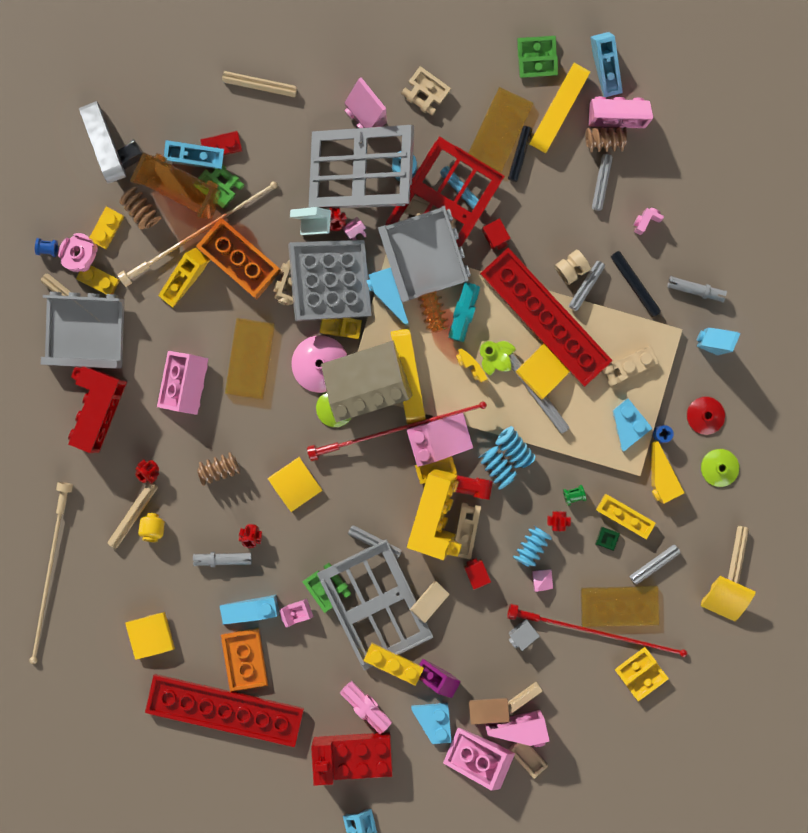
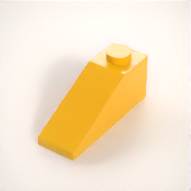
M197 248L186 252L158 296L173 308L201 275L210 259Z
M654 441L651 443V486L653 488L651 492L656 501L664 504L684 494V491L659 441Z

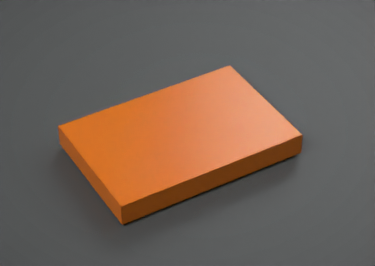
M255 628L221 634L230 692L268 686L260 629Z

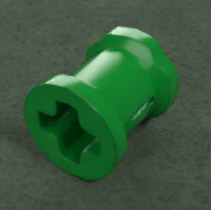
M582 485L570 490L563 489L567 506L577 501H586V494Z

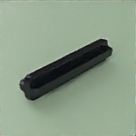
M523 126L508 176L510 181L517 182L532 134V127Z

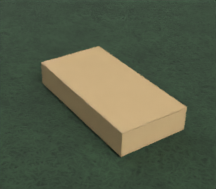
M434 581L411 607L410 611L423 623H426L449 596V593L437 581Z
M534 682L508 701L511 714L542 692L537 682Z
M515 742L508 748V750L515 753L514 757L534 779L548 767V764L532 746Z

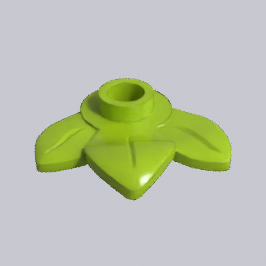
M493 341L484 342L480 347V354L483 357L481 364L483 370L488 375H492L495 369L510 371L511 361L508 356L514 353L516 348L507 341H500L498 343ZM487 347L493 348L492 354L486 353Z

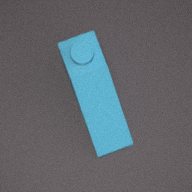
M610 32L591 36L592 52L603 97L623 93L615 36Z
M166 140L163 160L166 163L222 169L224 149Z
M391 267L369 274L370 279L366 280L369 290H374L375 295L404 325H408L409 323Z
M706 328L704 331L701 330L697 337L699 342L697 347L715 355L733 352L741 333Z
M276 595L220 605L223 624L277 617L280 614Z

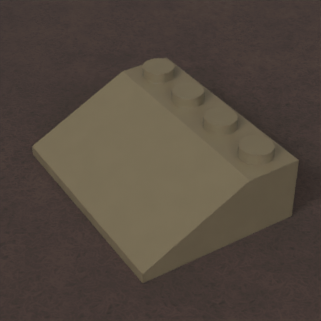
M394 340L321 364L329 404L336 422L409 400L412 397V392Z

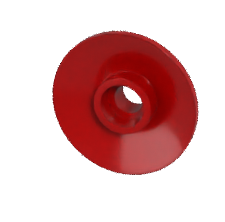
M700 397L690 404L687 410V421L695 432L703 435L713 434L723 426L725 411L718 400L712 397ZM706 412H709L711 415L709 419L705 418Z

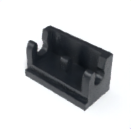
M134 139L130 141L131 143L117 151L124 170L145 158V155Z

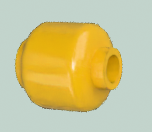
M148 513L146 517L140 519L138 535L142 537L143 541L158 542V539L163 537L165 521L159 518V514Z

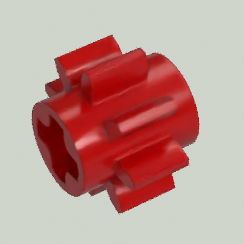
M339 207L329 208L331 210L330 231H340L343 226H346V213H341Z
M143 459L135 468V475L142 483L149 481L152 484L160 475L158 473V465L152 460L146 462Z
M552 511V516L547 518V525L552 526V531H566V526L571 527V517H567V512Z
M248 524L245 526V529L240 528L239 541L246 548H254L256 543L261 544L262 531H259L258 526Z

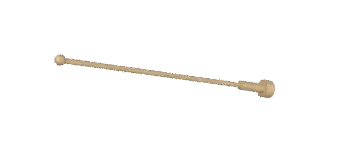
M274 181L271 182L267 188L149 262L145 261L127 273L123 270L117 274L125 287L133 283L131 279L149 269L151 264L209 229L220 218L225 219L269 190L276 189L278 184Z
M57 482L56 490L60 491L56 510L58 515L33 655L29 660L31 664L37 663L36 655L61 516L64 514L67 493L72 492L73 484Z

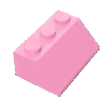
M599 96L592 99L589 103V127L646 128L653 119L650 101H644V98L625 100L624 97H615L613 100H609L606 97Z
M168 351L157 407L197 415L204 388L205 374L208 368V358Z

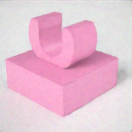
M358 217L342 227L345 234L352 240H357L356 235L358 233L366 237L364 231L366 228Z

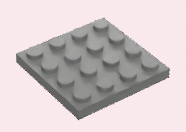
M364 240L290 242L288 244L295 321L372 316L369 287L366 281L368 280Z

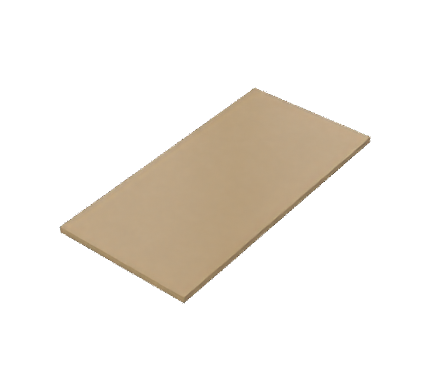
M387 255L385 256L382 270L390 268ZM469 268L471 276L468 277L469 281L467 283L480 286V291L475 303L476 308L473 319L469 323L464 343L448 338L454 319L452 317L457 301L459 302L464 283L403 302L408 325H404L374 294L371 304L372 316L367 318L358 352L392 341L390 331L410 328L425 414L436 417L475 406L484 401L487 404L485 409L479 408L463 413L468 427L500 435L503 430L513 426L514 430L523 439V442L641 476L683 329L587 301H583L578 311H574L569 308L573 297L549 291L613 360L609 365L651 346L659 362L613 386H609V379L603 371L585 387L569 372L546 396L569 426L566 432L560 433L512 368L510 371L495 369L492 375H488L485 372L488 379L480 383L479 380L475 381L471 373L472 366L465 369L464 365L460 366L457 361V351L462 348L482 368L481 345L486 341H493L495 343L507 341L516 348L514 354L523 364L543 344L481 277L480 273L482 271ZM487 347L486 353L492 354L493 348ZM618 369L613 370L616 377L620 375ZM629 398L652 429L623 452L620 448L621 444L612 410ZM403 402L394 404L404 408Z

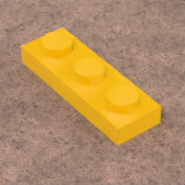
M604 494L596 508V511L646 540L656 524L654 521L607 494Z
M372 642L363 659L364 662L415 686L424 669L423 666Z

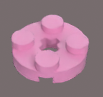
M76 233L73 234V237L70 239L67 237L61 243L58 256L61 258L62 266L68 270L85 272L89 270L90 265L94 261L98 248L91 238L85 234ZM80 249L79 255L76 256L74 254L75 251H79Z

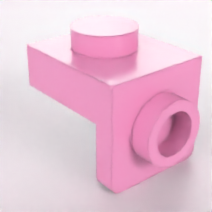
M655 208L645 209L642 215H638L634 222V226H636L634 232L639 235L643 234L650 219L659 223L663 220L664 216Z
M307 599L289 604L279 610L281 620L286 628L314 617Z

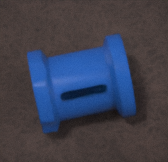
M37 238L35 241V254H49L56 257L58 254V241H44L41 238Z
M665 425L657 426L653 431V438L662 443L671 441L674 435L671 427ZM662 430L667 433L664 438L659 436Z

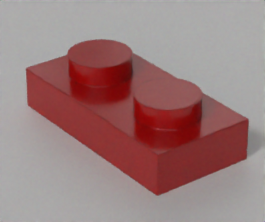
M238 131L200 139L202 146L224 149V155L243 151Z

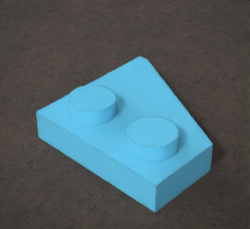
M629 398L612 410L621 444L620 448L623 452L652 429Z

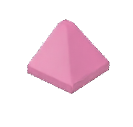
M551 569L532 571L535 592L553 589Z

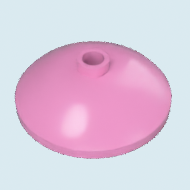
M313 336L307 338L294 351L292 357L294 377L302 387L309 391L317 393L327 392L322 367H317L316 361L322 360L325 363L347 356V353L343 346L331 337Z

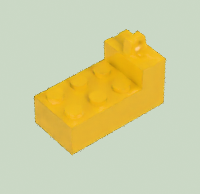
M437 468L428 474L407 544L408 549L444 560L448 555L458 557L462 544L454 541L456 534L442 530L445 528L448 520L445 515L448 510L450 511L453 504L451 496L453 492H456L459 484L456 481L457 475Z

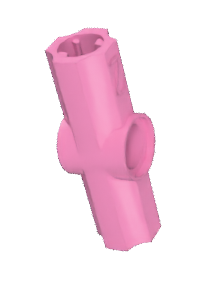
M350 681L340 691V694L353 706L356 714L364 721L367 720L379 734L383 733L391 725L392 721L378 708L379 706L375 700L368 694L366 695L353 681Z

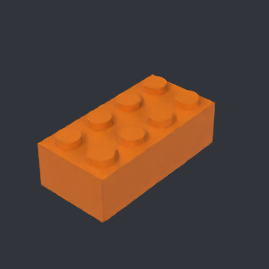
M220 218L196 245L203 254L256 300L275 280L281 270L223 218Z

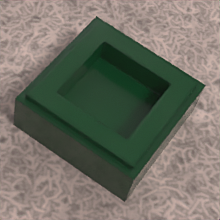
M601 526L595 544L614 551L620 533Z

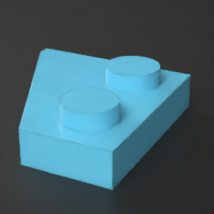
M448 703L411 706L412 712L432 744L451 743Z

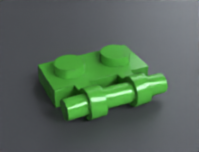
M222 164V169L213 168L214 172L212 174L205 169L194 185L221 208L225 209L236 196L231 190L232 187L235 186L241 190L244 184L237 175H232L226 170L227 167ZM222 175L228 182L224 185L218 180L219 176Z
M327 563L323 567L324 569H326L332 565L330 563ZM317 570L302 582L325 613L333 608L317 575L320 571ZM338 574L331 577L337 586L335 588L337 593L341 592L345 598L348 597L351 592L347 588V583L343 582Z

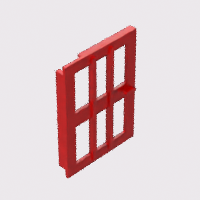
M439 136L412 179L409 204L416 194L430 203L424 213L429 212L433 206L438 209L442 208V206H445L446 210L450 209L452 217L464 224L458 233L459 239L456 240L457 246L460 247L464 244L505 176ZM443 150L457 160L438 191L424 184L423 181ZM461 161L473 170L455 200L452 201L442 195L441 192ZM477 171L491 181L473 211L469 212L458 205L457 202ZM409 204L396 206L386 221L385 226L397 223Z

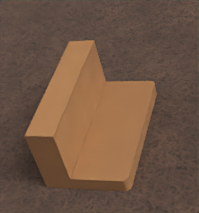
M507 698L469 701L471 725L510 722Z

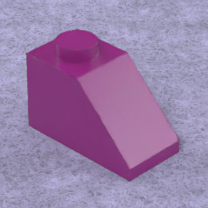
M422 659L419 665L423 666L424 669L419 680L436 693L452 698L461 681L446 670Z

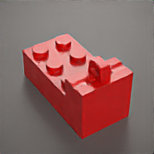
M75 367L71 378L76 380V385L89 389V393L84 395L82 401L84 406L82 411H79L76 415L75 421L77 423L75 428L69 433L68 440L70 441L68 445L88 453H100L127 382L90 367Z
M390 732L318 736L313 739L311 751L314 786L333 785L334 780L392 777Z

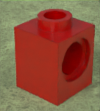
M500 218L482 228V232L492 250L497 248L499 251L508 246L507 242L511 238Z
M477 558L466 562L467 565L464 566L473 590L491 583L481 559L477 560Z

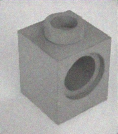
M527 619L523 620L509 632L511 637L509 639L510 643L515 649L519 647L522 651L540 637Z

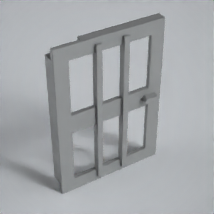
M400 125L313 131L309 208H360L405 206V204H409L410 185H412L414 126ZM402 136L401 152L367 154L368 138ZM354 139V155L321 157V141ZM401 157V172L366 174L367 159ZM353 160V174L320 176V162ZM400 177V194L365 195L366 179ZM353 179L352 196L319 197L320 181Z
M387 539L317 573L364 670L373 667V665L363 661L366 651L353 623L367 616L383 648L397 655L434 638L427 623H423L411 612L420 632L404 639L389 608L390 605L405 599L409 609H411L416 600ZM383 553L398 584L397 587L385 593H382L367 562V559ZM361 562L364 563L379 596L365 602L349 569ZM345 570L362 603L348 611L345 610L330 579ZM386 608L401 639L400 642L390 647H387L372 617V614Z

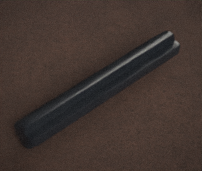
M616 251L611 255V259L651 317L657 316L661 312L660 308L622 253Z

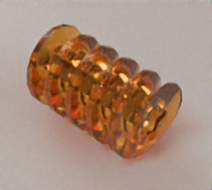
M439 291L426 293L418 297V301H424L420 304V308L426 309L422 312V316H428L424 319V323L430 324L426 327V331H432L431 333L450 328V326L444 325L448 318H442L446 311L440 310L444 303H438V300L442 298V296L436 295Z

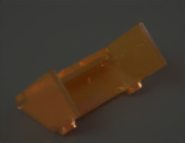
M143 152L130 182L145 185L197 212L199 218L212 219L221 192L218 189V184L210 180L207 183L166 162L167 158L158 153L154 156Z

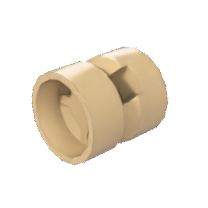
M577 249L567 256V260L562 259L554 265L557 273L567 285L577 280L578 275L582 276L591 270L588 261Z

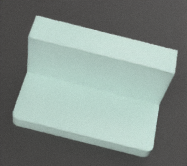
M319 207L290 210L291 218L301 220V235L329 234L331 210Z

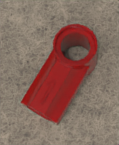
M457 475L456 481L459 484L456 492L490 500L493 481Z

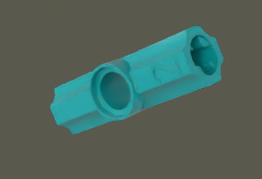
M467 282L464 283L459 302L457 301L452 317L454 319L448 338L464 343L469 323L472 322L475 312V303L479 295L480 286Z

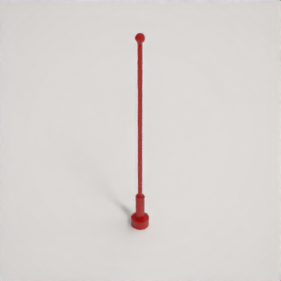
M482 401L475 406L340 444L336 442L319 448L316 445L308 446L307 452L310 460L315 461L319 459V455L340 450V447L471 410L485 409L487 404Z
M510 604L507 619L516 620V617L535 622L540 620L680 654L681 657L687 656V651L684 649L680 651L540 617L539 614L519 610L518 605Z

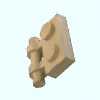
M420 66L409 80V84L414 87L412 91L404 88L401 94L407 98V101L419 106L421 111L433 116L436 109L431 104L434 101L440 105L451 91V88ZM419 91L428 97L426 101L417 96Z

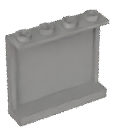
M445 206L388 226L378 227L402 303L469 281L468 277L471 274L468 265L464 266L462 258L465 257L462 246L458 247L456 240L459 239L456 228L452 229L450 221L453 218L450 209L446 210Z
M50 291V295H43V298H47L45 357H41V365L122 368L125 299H119L118 295L107 294L106 298H99V294L88 293L87 297H80L81 293L69 292V296H62V292Z

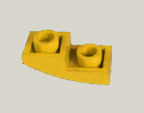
M462 348L457 351L458 355H456L459 365H464L465 369L472 366L471 373L475 381L479 380L481 383L488 379L481 366L468 352Z

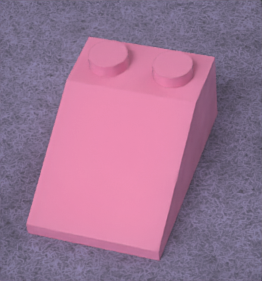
M359 78L345 101L346 109L344 111L351 120L354 118L357 121V128L382 127L387 123L386 107L365 81Z
M463 413L407 428L417 467L437 462L473 448Z
M541 710L510 716V722L485 724L488 736L529 746L534 745V747H541L546 744L545 742H550Z
M458 728L443 763L492 791L501 789L515 753L499 744Z

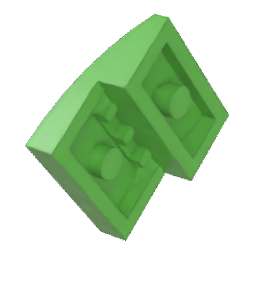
M556 36L517 38L520 78L558 75Z

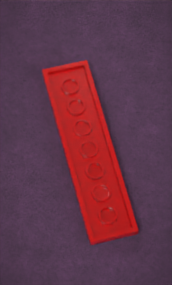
M509 248L480 273L481 277L541 342L550 349L583 387L613 361Z
M157 674L153 675L145 709L147 714L291 747L296 746L304 711L302 707Z

